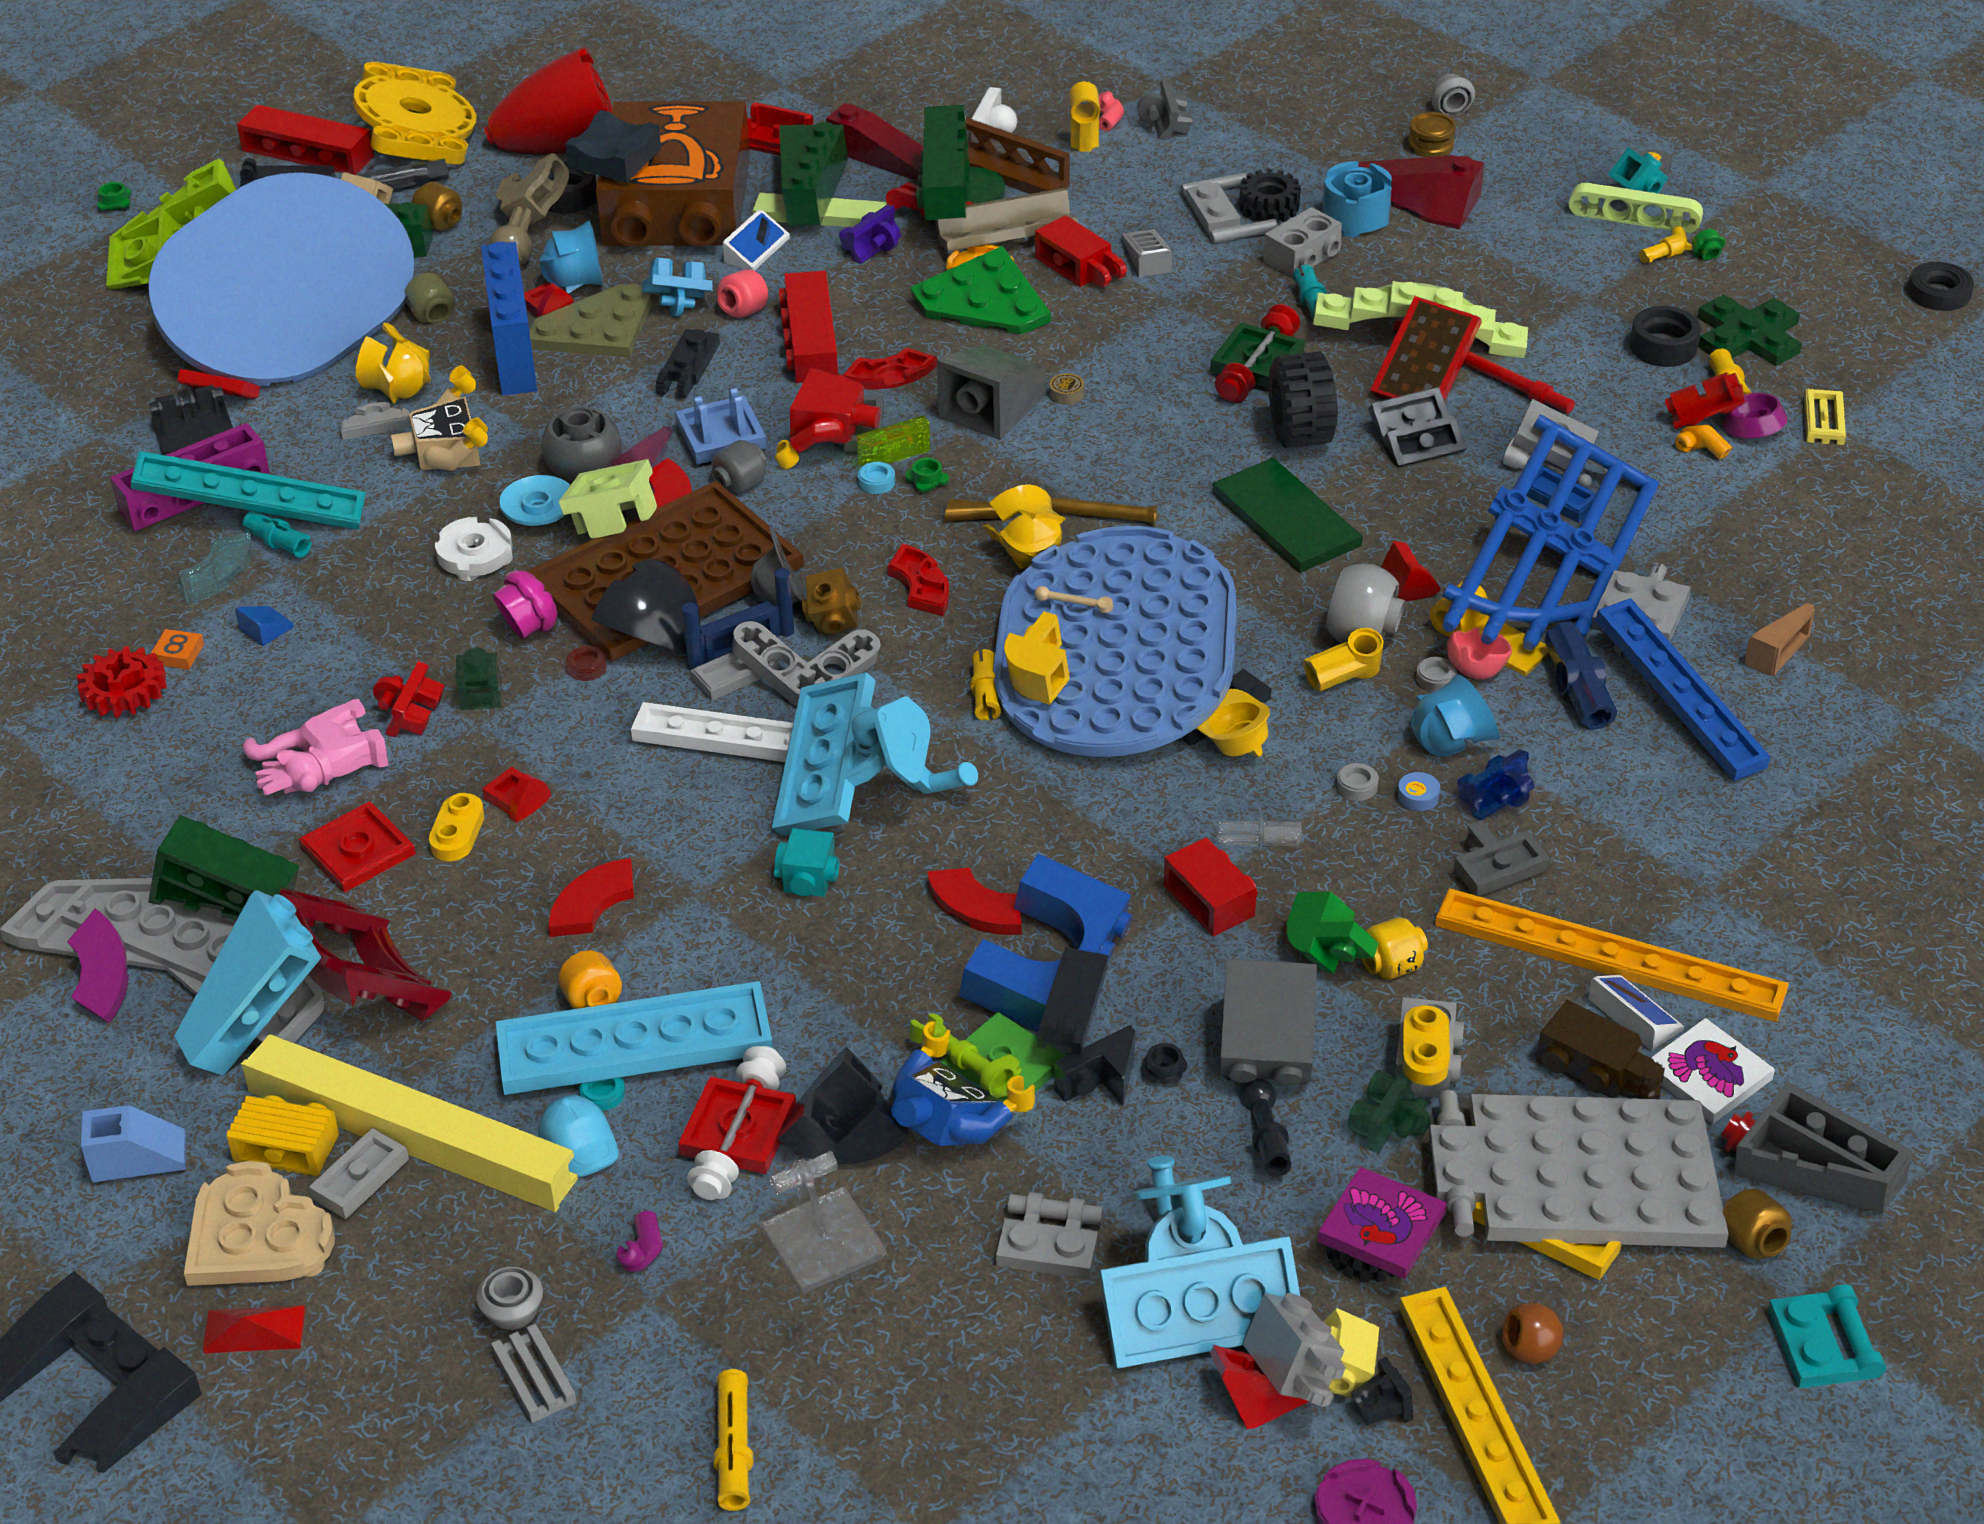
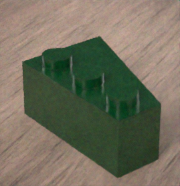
M180 815L157 849L148 903L161 905L163 900L166 899L185 903L184 908L187 911L198 912L201 907L221 910L222 918L237 920L246 902L255 890L272 897L279 893L280 887L294 890L300 865L290 862L280 855H274L255 847L243 839L234 838L215 830L203 822L194 821Z

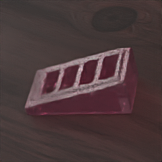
M670 426L662 427L609 462L607 467L649 459L652 467L673 430Z

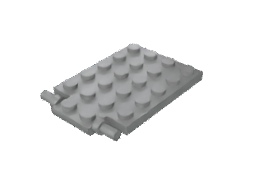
M1445 1090L1439 1094L1441 1113L1437 1117V1125H1430L1429 1127L1437 1199L1447 1202V1208L1453 1214L1457 1235L1465 1237L1474 1232L1472 1212L1476 1207V1202H1483L1487 1241L1542 1242V1239H1555L1566 1243L1608 1244L1609 1241H1617L1621 1245L1726 1248L1729 1233L1726 1219L1722 1213L1723 1205L1701 1101L1471 1094L1469 1109L1472 1126H1466L1465 1117L1459 1111L1457 1094L1452 1090Z

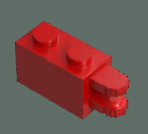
M1067 215L1035 230V258L1079 287L1089 282L1105 287L1110 284L1111 276L1117 279L1126 276L1128 271L1126 263L1116 254L1112 253L1111 243Z

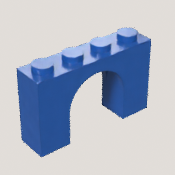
M500 241L494 242L491 245L481 246L502 396L538 391L516 242L506 243Z
M1037 854L1020 880L1014 909L1063 932L1072 941L1075 949L1109 955L1108 962L1115 948V943L1112 941L1115 936L1120 938L1125 936L1133 917L1132 914L1127 913L1131 899L1130 894L1041 854ZM983 939L964 968L959 996L995 1013L999 1012L1008 1019L1038 1032L1061 960L1051 962L1034 961Z

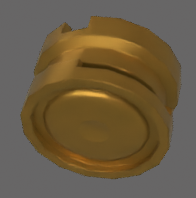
M1426 112L1418 114L1411 119L1408 146L1410 150L1416 151V155L1421 157L1446 156L1453 151L1456 123L1451 117L1442 113Z

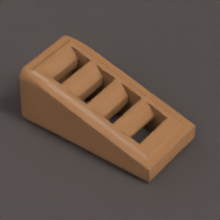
M1806 603L1754 633L1748 639L1745 665L1769 676H1774L1810 637L1815 612L1814 605Z

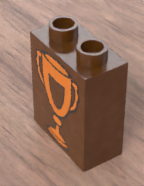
M746 101L614 102L612 114L618 119L635 125L648 122L659 125L661 149L628 182L615 181L612 178L599 175L596 194L603 246H723L724 240L739 228L741 224L750 161Z

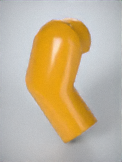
M1706 424L1686 427L1675 438V445L1680 451L1689 452L1691 448H1707L1718 460L1726 457L1733 449L1715 429Z

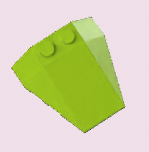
M220 158L191 172L184 178V181L187 183L173 195L169 192L159 197L162 203L149 214L143 211L110 236L107 288L115 290L149 283L153 262L164 243L183 226L236 190L226 166Z

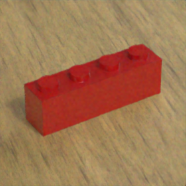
M256 105L237 123L241 149L244 152L303 165H334L335 172H345L357 175L375 156L374 149L370 145L372 137L371 131L368 128L262 105Z
M826 270L785 273V288H779V301L787 370L795 371L796 383L804 382L810 368L837 375V349Z

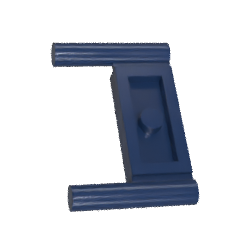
M779 568L774 572L777 602L775 606L766 601L699 626L697 605L691 602L685 603L682 606L688 669L692 670L733 652V633L735 628L743 622L753 621L760 623L777 638L780 635L785 637L793 635L795 631L790 571L786 568Z

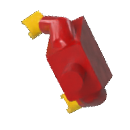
M810 368L790 407V442L782 440L778 443L776 447L778 453L775 454L774 459L781 468L789 469L799 461L797 452L802 453L815 443H848L851 441L858 425L877 429L881 408L864 404V386L861 383L850 380L842 374L834 375Z

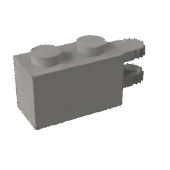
M1264 1293L1243 1342L1244 1347L1252 1355L1255 1362L1279 1394L1306 1399L1310 1403L1321 1407H1329L1334 1396L1329 1388L1332 1379H1341L1346 1369L1341 1361L1345 1350L1331 1334V1328L1322 1322L1311 1309L1312 1304L1308 1300L1292 1293H1286L1284 1297Z

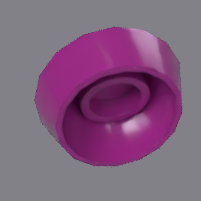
M1749 393L1744 395V404L1739 405L1729 413H1725L1722 427L1728 434L1745 439L1761 438L1780 431L1787 424L1788 416L1777 397L1766 393Z

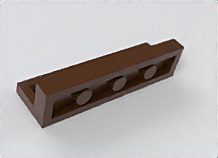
M965 117L966 129L970 130L979 141L975 143L967 140L970 167H980L995 171L1003 178L1006 186L1029 194L1061 188L1067 189L1070 186V153ZM989 139L998 140L1006 152L997 151ZM1017 149L1026 150L1033 159V162L1024 160ZM1045 158L1058 161L1059 172L1052 170L1045 161Z

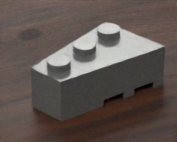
M1787 1081L1737 1145L1734 1175L1883 1213L1907 1181L1912 1150Z

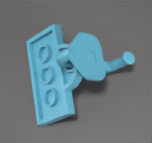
M867 672L801 687L772 829L779 835L786 836L791 834L792 828L815 830L848 823L855 786L869 781L884 766L890 769L909 787L923 794L954 789L965 785L972 786L978 781V771L969 762L961 763L957 769L936 774L925 767L930 739V724L927 715L907 696L895 699L877 709L871 707L876 680Z
M1157 1156L1147 1161V1166L1152 1171L1154 1188L1131 1192L1132 1200L1156 1198L1159 1219L1153 1224L1145 1242V1261L1098 1270L1115 1368L1209 1352L1213 1345L1224 1348L1241 1346L1264 1293L1284 1297L1286 1293L1300 1296L1290 1236L1242 1244L1236 1226L1222 1212L1204 1205L1202 1190L1231 1184L1230 1176H1218L1174 1184L1172 1166L1175 1164V1159L1173 1157Z

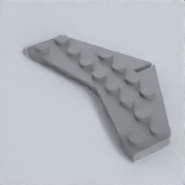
M152 878L57 880L42 887L0 928V933L4 942L18 948L78 957V954L67 941L96 908L113 924L120 934L127 950V965L167 970L185 987L197 995L237 920L222 918L221 910L201 907L198 912L187 911L184 908L185 903L166 899L163 900L161 905L148 903ZM309 975L304 978L251 1042L257 1048L269 1034L295 1043L321 1015L325 1006L322 991Z

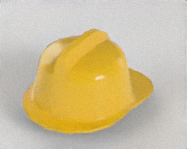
M1229 689L1215 712L1196 729L1212 739L1219 750L1226 756L1235 757L1248 753L1259 758L1263 753L1261 745L1268 738L1267 718L1270 715V709L1266 704L1244 691Z

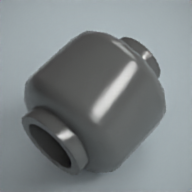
M737 440L713 455L711 477L713 482H719L730 493L741 494L764 479L767 466L765 454L758 445L745 440Z

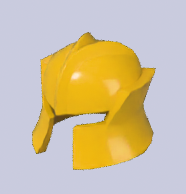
M383 323L382 329L393 340L392 353L387 366L383 365L387 347L366 336L358 354L355 376L363 388L381 390L395 405L398 398H410L418 393L425 384L431 382L429 375L430 351L405 339L391 324Z
M1030 484L1016 486L999 494L989 502L1002 521H1007L1017 513L1021 514L1000 532L989 524L982 525L985 532L993 540L1004 546L1007 553L1020 569L1029 567L1032 564L1031 559L1052 545L1060 546L1062 540L1060 524L1066 518L1052 510L1051 498L1042 488Z

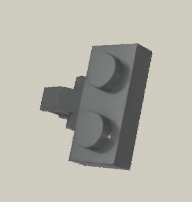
M1483 820L1467 825L1468 832L1465 843L1469 848V852L1455 857L1453 868L1475 896H1481L1547 871L1549 869L1550 857L1528 830L1505 839L1503 837L1496 838Z

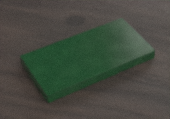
M1274 457L1213 482L1212 493L1300 573L1362 546L1363 536Z

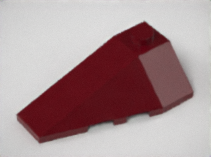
M844 103L826 117V122L832 125H843L847 156L849 158L918 181V175H920L919 163H921V151H923L922 145L874 113L858 108L853 104Z
M1447 155L1359 162L1358 167L1369 168V164L1372 163L1387 170L1392 180L1391 201L1394 202L1393 207L1400 210L1407 208L1419 214V219L1428 223L1460 230L1481 196L1484 162L1473 160L1467 156Z

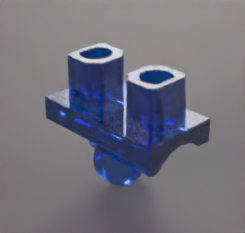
M1519 749L1507 757L1497 755L1488 761L1483 772L1478 775L1467 773L1458 779L1460 799L1470 803L1473 817L1483 820L1508 804L1519 808L1528 802L1530 798L1529 791L1535 787L1534 781L1527 769L1529 753L1527 751Z

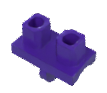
M885 205L875 213L868 212L862 216L860 223L854 227H846L839 232L842 249L851 251L853 261L862 264L879 251H891L898 245L901 233L894 221V206Z

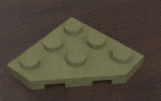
M619 284L540 316L534 320L529 331L532 350L630 358L655 294L643 293L642 286L639 284Z

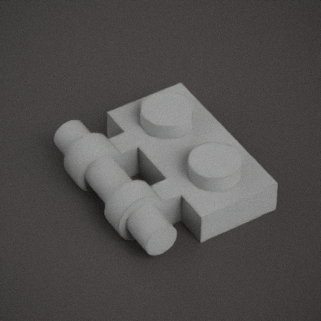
M1029 1192L1028 1196L1010 1194L1008 1213L1022 1214L1025 1217L1024 1221L1004 1220L996 1253V1266L1090 1279L1098 1244V1232L1083 1230L1082 1225L1085 1223L1101 1226L1103 1207L1086 1205V1200L1071 1198L1070 1202L1044 1199V1194ZM1041 1217L1067 1221L1066 1226L1041 1224Z

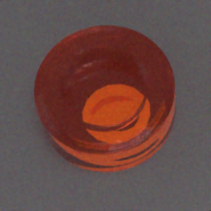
M594 646L578 647L571 651L566 659L569 675L579 681L595 680L601 677L607 670L605 653L600 648Z

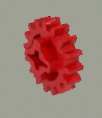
M124 646L122 651L117 652L111 648L108 649V656L106 657L94 655V664H83V673L78 674L76 677L81 702L86 703L89 711L97 708L100 716L113 711L115 717H120L122 711L125 710L134 715L136 714V707L150 708V699H161V689L167 688L163 662L158 661L157 655L154 652L146 655L145 649L142 647L135 652H130L129 646Z

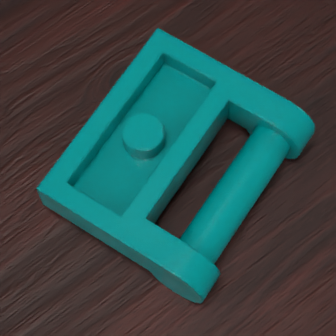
M1841 1284L1824 1293L1770 1299L1768 1312L1799 1389L1875 1379L1881 1377L1886 1372L1883 1357L1879 1352L1874 1351L1856 1309L1858 1298L1852 1286ZM1827 1314H1838L1855 1359L1844 1360L1826 1317Z

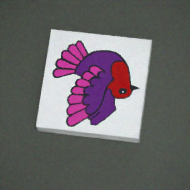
M1706 1018L1651 1057L1654 1059V1062H1659L1665 1068L1663 1083L1659 1085L1679 1100L1701 1101L1704 1119L1712 1125L1773 1080L1775 1071L1772 1066Z

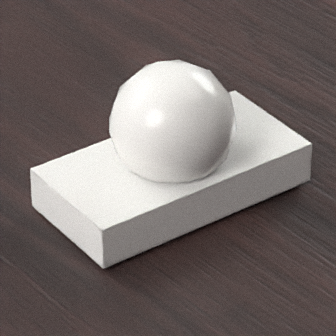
M990 87L972 119L1012 133L1017 125L1016 113L1010 107L1001 105V89ZM970 131V133H971V141H972V142H975V143H978L979 141H978L977 138L974 136V134Z

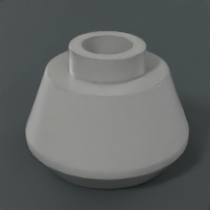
M1446 74L1440 77L1433 87V108L1437 113L1448 116L1453 115V113L1455 115L1464 113L1474 101V86L1469 80L1456 74Z
M504 1267L494 1271L481 1282L477 1290V1304L481 1312L497 1327L505 1330L520 1329L529 1324L535 1317L542 1301L543 1287L541 1281L533 1272L519 1267Z

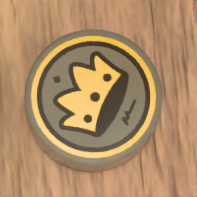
M1061 373L1055 375L1049 381V397L1056 403L1064 405L1075 404L1085 396V382L1079 375Z

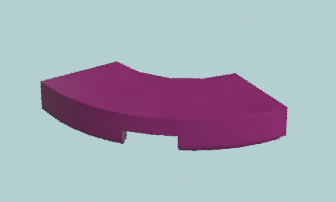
M95 908L67 941L78 954L81 963L80 981L71 998L75 1003L109 1024L119 1010L128 986L127 950L113 924Z

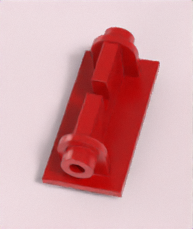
M1727 372L1702 381L1706 392L1702 395H1699L1695 384L1670 393L1671 397L1665 399V404L1669 413L1672 412L1674 429L1697 425L1706 417L1717 413H1729L1739 405L1744 404L1742 383H1739L1736 373L1728 375Z

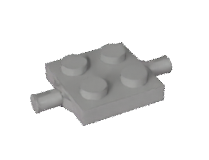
M1658 563L1653 564L1647 577L1614 570L1592 616L1591 629L1604 631L1596 622L1599 609L1632 598L1670 642L1689 601L1691 587L1676 584L1672 581H1663L1667 574V568L1663 564L1660 565L1659 569ZM1615 644V652L1621 655L1622 651Z

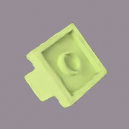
M649 459L579 473L559 500L563 515L571 514L578 534L588 531L591 538H598L624 532L627 526L622 514L623 510L636 508L640 521L650 519L657 508V504L649 483V478L653 473Z

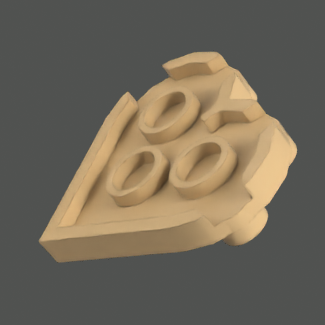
M254 1161L230 1164L225 1167L226 1174L216 1178L210 1185L205 1182L201 1186L196 1198L184 1269L187 1286L286 1281L303 1276H315L323 1270L324 1261L330 1256L335 1243L331 1215L313 1205L311 1198L292 1195L288 1180L273 1172L269 1164Z

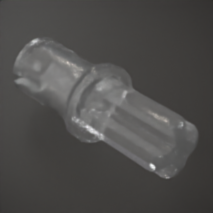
M1259 817L1258 822L1222 821L1218 825L1217 838L1222 846H1258L1259 850L1262 851L1264 847L1301 848L1302 822L1264 821L1263 817Z

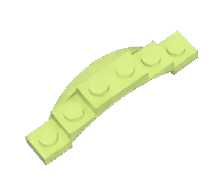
M1393 281L1391 285L1379 288L1355 287L1353 298L1343 297L1339 294L1318 293L1313 325L1348 330L1349 324L1352 322L1381 317H1405L1414 296L1479 316L1482 324L1475 337L1489 345V354L1518 358L1525 357L1528 327L1510 322H1495L1496 310L1472 304L1463 297V292L1430 284Z

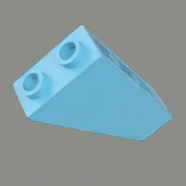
M255 890L246 902L174 1035L190 1065L219 1075L226 1074L322 958L312 943L313 935L307 928L301 925L295 915V906L285 897L278 894L272 897Z

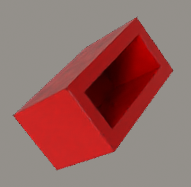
M1207 837L1164 857V887L1213 937L1255 917L1258 891L1254 881L1250 876L1244 875L1231 862L1227 853L1219 850Z

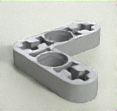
M748 621L739 624L734 630L732 640L734 654L796 707L800 695L799 687L863 673L877 662L881 645L879 638L874 633L863 629L855 630L807 663L766 627L757 622ZM855 647L859 649L856 653H854ZM778 659L784 661L789 667L784 670H774L767 663ZM827 664H838L844 669V672L841 674H830L824 669V666Z

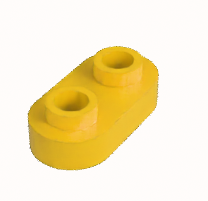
M458 793L444 801L429 834L430 848L435 858L442 861H456L470 853L484 821L483 804L479 797L469 793Z
M1428 1005L1416 1006L1405 1014L1403 1021V1072L1410 1081L1424 1086L1438 1084L1447 1077L1449 1071V1019L1442 1010Z

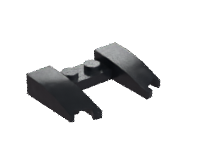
M75 1271L71 1272L44 1294L0 1339V1402L71 1348L75 1349L118 1386L93 1409L55 1450L53 1454L60 1464L69 1465L77 1452L98 1456L96 1463L97 1472L104 1473L202 1395L196 1374L167 1348L163 1347L161 1350H157L107 1307L104 1295Z

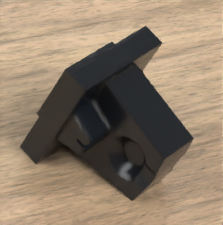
M1387 1357L1378 1360L1379 1374L1351 1392L1352 1404L1366 1425L1396 1415H1400L1404 1423L1414 1420L1412 1390L1398 1369L1393 1367Z

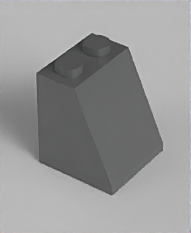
M985 345L941 356L937 360L939 418L999 440L1046 395L1045 366Z
M1239 959L1226 960L1220 1076L1230 1077L1238 1082H1251L1256 1078L1274 1079L1276 1082L1284 1085H1296L1302 1081L1311 1082L1317 964Z

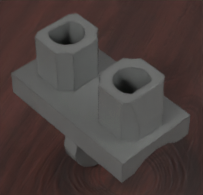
M1162 80L1160 83V95L1156 93L1144 95L1138 101L1137 109L1142 119L1155 122L1159 139L1168 140L1172 132L1187 134L1193 122V117L1190 112H1185L1188 103L1186 96L1174 93L1171 82Z

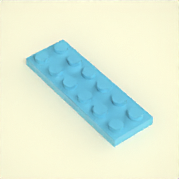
M760 981L496 1021L504 1095L743 1058L748 1048L755 1046L773 1048Z

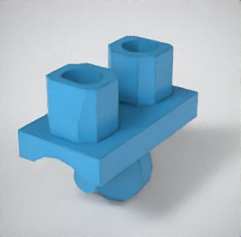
M655 258L651 261L649 277L642 282L643 293L661 294L659 305L669 306V312L672 317H680L684 308L693 309L695 306L694 298H703L705 292H711L713 289V280H706L704 263L685 262L682 265V277L673 276V260L667 258Z

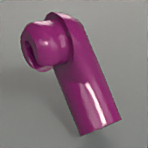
M642 1211L634 1217L638 1239L636 1241H626L627 1249L621 1245L617 1249L616 1258L626 1271L639 1272L644 1270L662 1252L663 1242L657 1215L652 1211Z

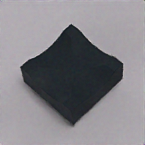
M600 110L581 136L571 138L565 144L568 167L588 174L612 178L615 181L628 182L661 149L659 125L649 122L641 125L630 124L618 119L610 112Z

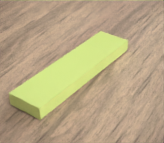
M759 193L753 208V214L757 210H762L775 222L787 223L783 194ZM832 198L821 225L854 227L861 222L862 216L868 212L875 213L887 205V203Z

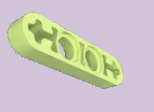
M1592 183L1578 184L1573 189L1569 200V208L1577 216L1672 230L1676 226H1681L1684 228L1685 233L1695 232L1699 228L1703 217L1702 206L1693 199ZM1581 197H1588L1589 204H1583ZM1600 198L1605 199L1603 207H1599ZM1622 200L1627 204L1628 209L1616 211L1610 206V202ZM1648 205H1655L1660 208L1662 214L1652 217L1647 215L1643 208ZM1669 209H1673L1671 218H1667ZM1683 212L1690 213V220L1683 219Z

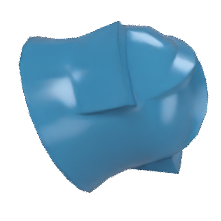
M587 220L584 224L573 230L552 232V237L547 240L543 254L538 259L544 278L550 283L565 288L568 294L584 284L603 286V276L594 231L590 221Z
M1456 674L1442 688L1430 694L1417 696L1418 705L1412 713L1411 725L1419 743L1431 754L1448 756L1463 751L1466 747L1464 740L1471 739L1473 744L1487 740H1500L1499 731L1490 708L1476 688L1465 677Z

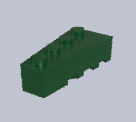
M964 104L924 107L923 151H921V163H919L920 175H918L917 205L918 209L924 208L925 220L966 218L970 164Z

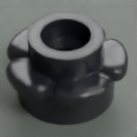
M1159 1043L1148 1050L1147 1055L1143 1059V1067L1146 1069L1145 1075L1149 1080L1155 1083L1172 1084L1182 1078V1073L1187 1070V1062L1183 1057L1182 1051L1177 1046L1170 1043Z

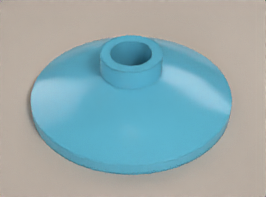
M535 475L519 479L507 486L502 492L499 501L501 511L506 518L522 525L535 526L555 522L566 516L563 515L559 500L570 487V484L560 478L548 475Z

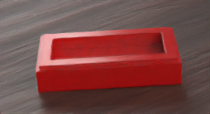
M184 369L179 370L177 380L180 384L197 389L213 385L214 388L222 387L223 394L249 399L258 398L260 386L246 381Z

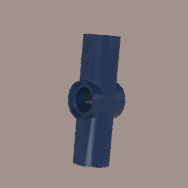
M1572 622L1558 623L1554 628L1546 632L1544 639L1555 664L1557 690L1561 695H1569L1581 723L1586 725L1589 730L1604 728L1609 723L1614 722L1617 715V709L1605 686L1606 670L1604 662L1599 656H1591L1579 628H1575Z

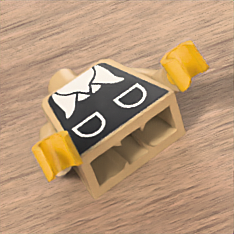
M463 365L454 368L450 374L449 379L455 385L452 389L447 388L435 404L412 411L409 414L411 432L391 435L395 456L417 453L421 470L442 469L454 471L458 467L480 465L478 447H482L487 443L488 435L486 433L488 427L478 417L471 419L466 397L460 396L462 393L469 394L476 388L475 379L471 376V372Z

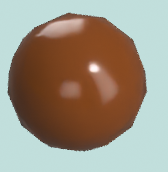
M1537 1302L1517 1305L1509 1311L1504 1321L1503 1342L1507 1351L1518 1361L1529 1365L1547 1362L1556 1356L1563 1344L1564 1329L1560 1318L1546 1305Z

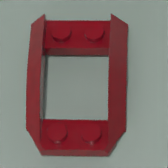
M280 887L278 895L285 897L295 906V915L299 922L313 935L312 943L322 958L308 975L322 989L353 1007L357 996L375 1000L376 994L385 995L384 999L421 1021H425L449 1001L452 994L451 991L430 986L432 981L416 972L402 958L387 929L389 919L368 914L365 912V909L349 903ZM317 920L324 922L323 927L334 932L347 935L350 930L357 953L364 964L342 960L333 955L320 943L309 926L313 927Z

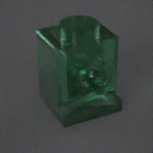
M471 648L463 655H456L455 677L461 711L501 708L502 677L500 676L497 652L487 653L482 648ZM490 688L491 693L470 694V689Z

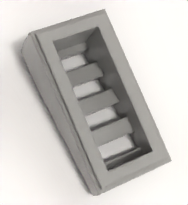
M1155 229L1122 234L1123 244L1138 277L1172 272V252Z

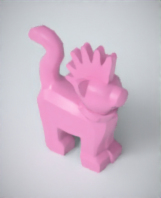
M354 699L312 717L300 728L278 735L268 744L258 745L254 738H247L242 750L251 760L261 762L274 758L277 760L263 762V770L255 772L256 779L258 780L257 786L259 789L263 788L264 795H269L282 789L285 794L294 791L313 792L320 784L328 785L332 778L347 775L363 766L371 764L378 768L388 766L384 738L378 729L365 732L360 731L356 718L362 717L366 712L360 700ZM299 748L304 752H297L291 749Z

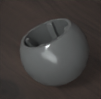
M580 406L565 409L557 413L548 422L542 436L541 449L544 461L550 471L557 478L572 484L579 473L617 466L622 453V440L619 429L607 414L596 408Z

